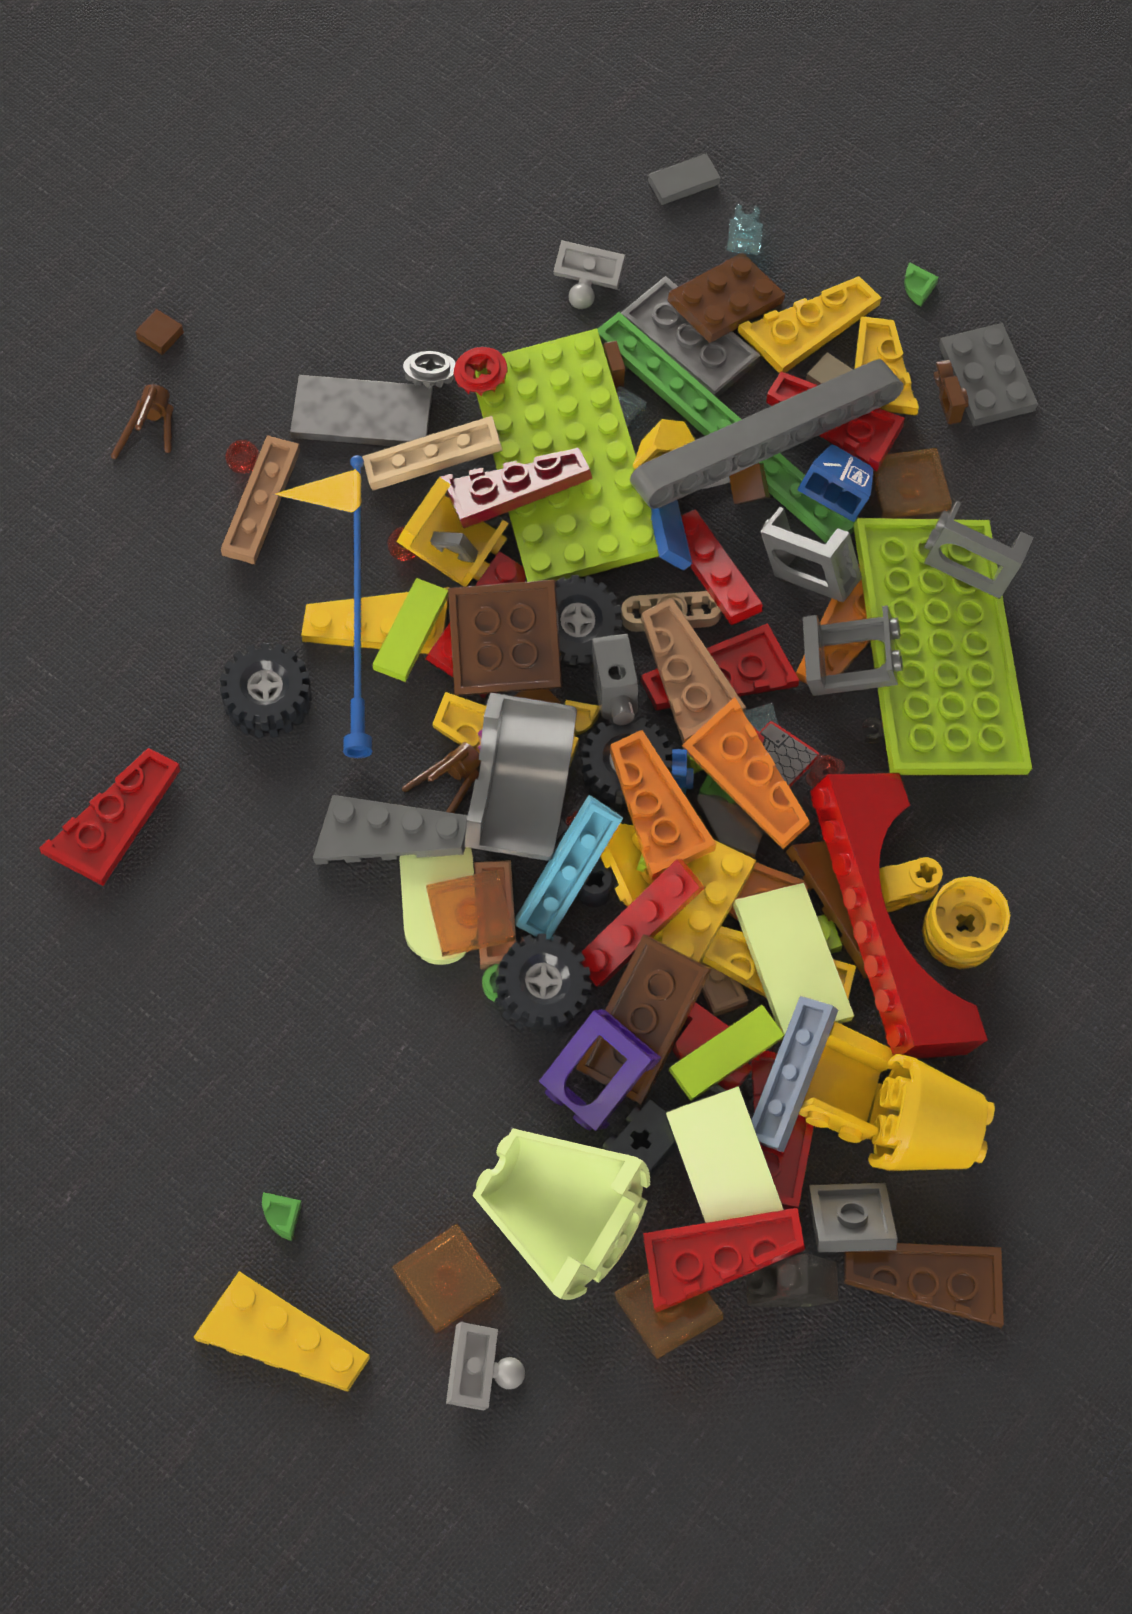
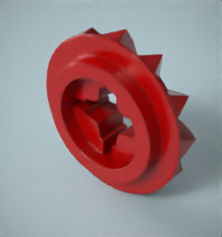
M477 347L468 350L458 358L454 366V377L458 387H462L467 394L477 392L480 396L488 390L495 392L499 384H505V376L508 373L504 356L499 351L489 347ZM487 369V375L481 374L479 378H476L475 371Z

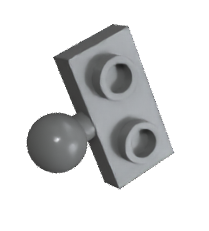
M561 240L553 272L555 276L579 281L569 291V302L577 309H586L593 304L595 298L591 284L618 290L626 257L624 254Z
M464 1322L456 1324L446 1404L486 1410L489 1408L492 1378L504 1389H514L522 1384L525 1378V1368L518 1359L506 1357L498 1363L494 1362L498 1329Z

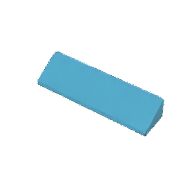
M588 795L553 853V858L547 863L515 917L517 927L535 937L538 934H546V939H551L621 823L622 816Z

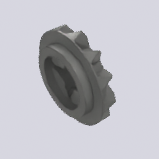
M423 351L409 356L404 361L403 372H405V379L413 381L414 386L426 385L429 388L435 385L441 388L443 383H452L456 362L446 354L436 351Z

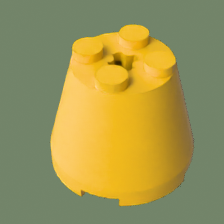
M895 1054L888 1061V1069H892L889 1076L885 1078L883 1084H877L870 1109L869 1123L879 1128L877 1135L867 1138L872 1139V1144H874V1154L870 1153L868 1158L870 1165L887 1171L968 1169L974 1162L982 1163L987 1153V1142L984 1140L986 1126L991 1124L994 1117V1103L988 1102L982 1093L914 1057Z

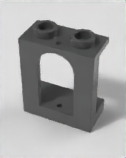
M956 501L950 513L942 512L935 529L932 530L924 548L930 550L924 563L1000 599L1021 567L1034 537L1020 532L1011 547L954 521L961 505L960 502ZM943 544H955L1000 565L994 579L992 580L950 560L941 552L940 546Z
M779 507L771 519L765 522L763 529L760 531L775 577L842 603L862 579L851 536L847 531L837 528L827 543L822 544L791 532L785 510ZM796 555L822 565L826 581L788 566Z
M888 605L882 606L883 617L821 625L817 615L803 617L806 681L813 696L898 685L897 672L903 671L901 651L895 650V639H900L901 637L898 618H892ZM867 640H879L885 643L886 662L881 667L873 670L826 676L824 646Z

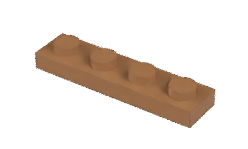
M271 436L266 437L222 544V556L251 564L256 563L282 496L273 494L285 491L300 453L299 444Z

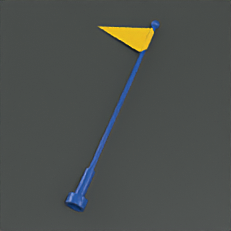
M355 455L350 460V464L354 468L353 471L273 495L354 513V698L351 699V734L343 738V753L351 758H365L372 754V737L365 734V700L361 698V467L364 465V460L361 456Z

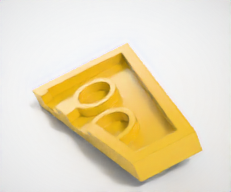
M861 316L854 369L877 359L883 360L900 379L904 387L901 394L894 401L880 407V409L893 413L917 415L919 407L916 398L913 396L912 382L909 372L905 368L903 351L894 320Z

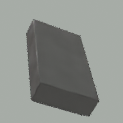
M706 153L648 174V182L661 205L719 185L720 176Z

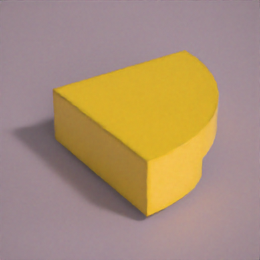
M571 700L565 701V705L574 706L577 709L574 736L586 732L595 724L600 714L599 706Z

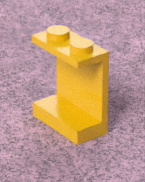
M439 477L396 542L463 587H467L472 578L479 581L490 564L485 561L489 552L496 555L507 538L502 533L509 523L502 520L495 530L483 521L463 529L450 499L445 496L451 484ZM433 532L463 533L478 551L475 562L461 561L458 559V553L444 548L443 552L439 551L430 542Z
M834 1022L799 1115L805 1117L806 1122L810 1125L820 1128L827 1127L838 1132V1136L848 1142L859 1143L862 1140L877 1135L879 1128L868 1123L867 1120L880 1073L888 1069V1061L893 1057L891 1048Z

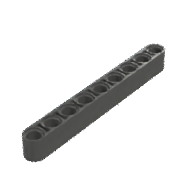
M883 360L871 361L640 465L631 474L630 483L650 508L662 507L889 404L901 394L904 387L903 383Z

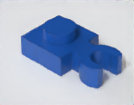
M672 749V776L686 796V789H693L694 769L687 768L686 749Z

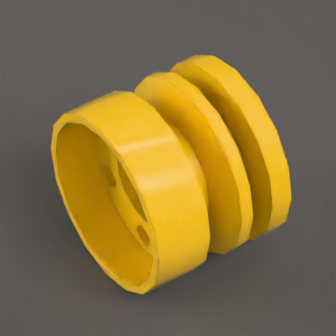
M972 876L955 878L940 889L924 917L922 934L925 946L935 959L946 966L965 969L980 965L989 959L1008 930L1010 912L1007 900L1000 890L987 880ZM966 925L969 928L960 932L956 927Z

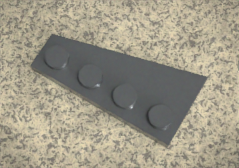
M332 795L312 859L316 865L329 864L331 860H345L346 863L361 862V858L381 857L382 860L397 859V856L416 855L417 858L464 855L468 815Z

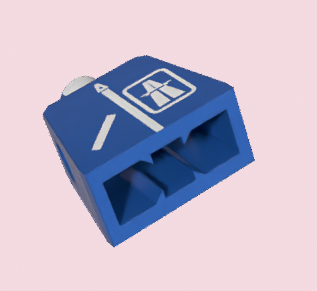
M830 445L812 463L797 490L854 522L871 495L873 468L839 447Z

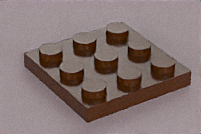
M555 580L448 588L454 693L456 696L563 688Z

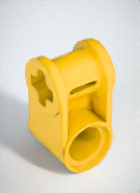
M923 857L899 865L879 868L881 890L887 911L893 912L905 906L932 899L937 893L938 884L941 882L943 875L940 864L932 858Z

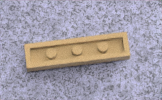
M489 416L362 456L369 485L372 491L502 451V446L493 417Z

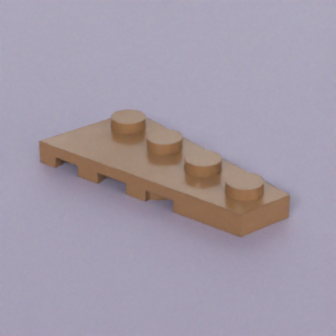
M673 598L642 612L641 621L683 744L734 697L745 714V705Z

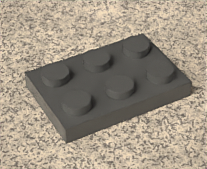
M1003 323L940 338L939 348L944 360H950L953 374L957 376L960 387L965 388L967 391L968 407L965 409L973 427L1036 411L1037 400Z

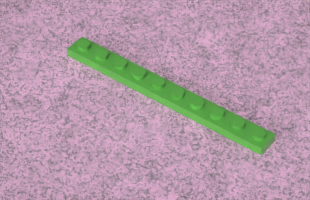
M620 312L598 328L602 345L604 346V343L617 341L624 365L704 436L742 420ZM776 454L759 462L764 463L769 493L825 543H827L837 528L850 534L854 532L853 525L855 521L852 522L797 490L805 475L782 454Z

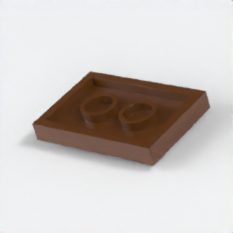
M742 252L669 291L667 301L711 343L737 329L739 324L751 321L782 304L785 293Z

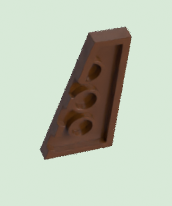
M826 842L792 845L786 851L792 862L797 861L805 873L802 878L809 890L815 889L824 904L822 908L823 913L828 921H833L842 933L840 937L841 942L863 978L869 979L865 973L864 962L858 943L854 938L853 927L847 908L843 903V895L837 876L833 871L832 860Z
M897 1243L896 1250L844 1252L845 1284L1002 1328L1004 1325L1001 1247Z

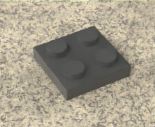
M886 1183L809 1185L808 1198L818 1252L896 1250L897 1235Z

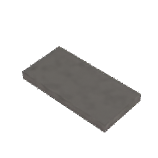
M665 276L622 311L621 314L718 398L759 363L761 355L732 331L709 343L667 301L669 291L678 286Z
M299 375L290 430L291 438L397 446L426 437L433 387L427 388L426 385L414 386V384Z

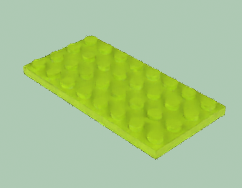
M598 329L503 353L502 355L508 367L505 384H499L495 392L492 390L483 392L482 396L476 392L482 417H493L502 446V451L493 453L497 470L504 469L503 463L517 461V463L528 464L533 463L534 458L537 456L579 448L590 468L593 478L509 511L527 582L557 581L563 577L566 580L570 579L571 575L583 577L658 557L659 553L651 521V508L630 483L631 474L635 470L633 463L636 455ZM486 368L482 371H475L476 378H479L481 374H488Z
M857 518L853 526L867 619L883 617L882 606L888 605L892 618H898L901 637L900 639H895V650L901 651L903 671L897 672L898 685L878 687L890 773H900V775H1028L1032 770L1003 596L998 599L924 563L930 551L924 548L939 519ZM954 519V521L992 538L989 520ZM943 544L940 546L941 552L950 560L992 580L994 579L998 570L996 563L955 544ZM870 640L874 668L876 669L886 662L885 643L879 640Z

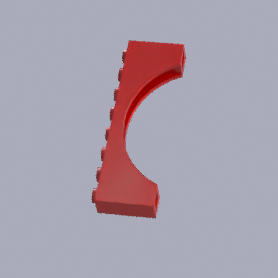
M900 773L828 774L810 791L812 804L816 809L822 829V836L827 844L833 871L838 879L843 895V903L849 914L854 938L860 949L865 973L869 978L875 997V1005L879 1010L886 1032V1040L890 1045L893 1056L895 1054H902L916 1059L967 1055L988 1040L977 1006L948 991L917 963L893 926L881 890L879 862L884 837L893 820L910 806Z

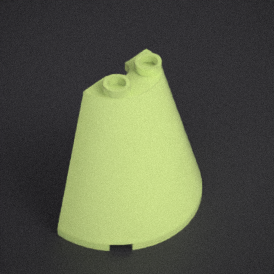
M512 1129L510 1134L504 1137L497 1147L496 1153L500 1157L497 1165L493 1170L486 1169L482 1172L477 1180V1188L472 1196L553 1294L564 1300L575 1299L586 1293L587 1288L584 1286L592 1279L599 1283L609 1273L632 1240L647 1204V1200L641 1196L643 1187L647 1189L650 1186L648 1167L642 1160L634 1156Z

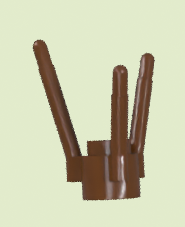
M155 384L144 387L141 399L137 401L135 410L111 454L112 459H117L134 427L136 430H141L146 419L158 420L161 416L164 417V450L166 453L171 452V416L174 407L168 404L170 398L168 390Z
M463 742L441 761L402 787V791L408 792L426 779L432 782L445 772H448L457 780L463 777L465 781L446 811L455 813L470 786L479 777V772L476 769L481 765L479 753L470 744Z

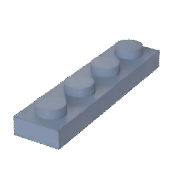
M802 996L799 997L751 1120L760 1145L784 1152L839 1011L833 1005Z

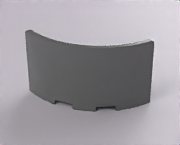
M490 693L483 719L479 760H481L478 780L475 779L466 820L465 847L547 861L553 858L577 715V709L574 706Z

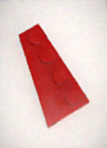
M764 1051L751 1060V1066H753L751 1074L754 1113L778 1053ZM799 1114L784 1152L760 1145L784 1209L799 1208L814 1128L813 1125L806 1122L805 1117Z
M798 1208L643 1233L655 1313L805 1250Z

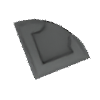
M433 532L430 542L439 551L443 552L444 548L458 553V559L461 561L475 562L478 551L463 533Z

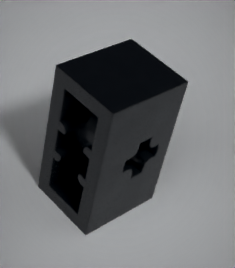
M649 1100L643 1108L636 1106L624 1122L627 1127L619 1136L612 1134L601 1149L639 1158L647 1165L651 1178L678 1145L666 1112ZM644 1140L647 1143L646 1148L642 1146L637 1150L633 1148L634 1142L640 1144Z

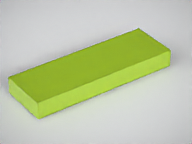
M416 578L373 662V670L406 682L449 597L447 589Z
M761 1005L672 1065L669 1071L690 1101H692L782 1040L785 1035L764 1006Z

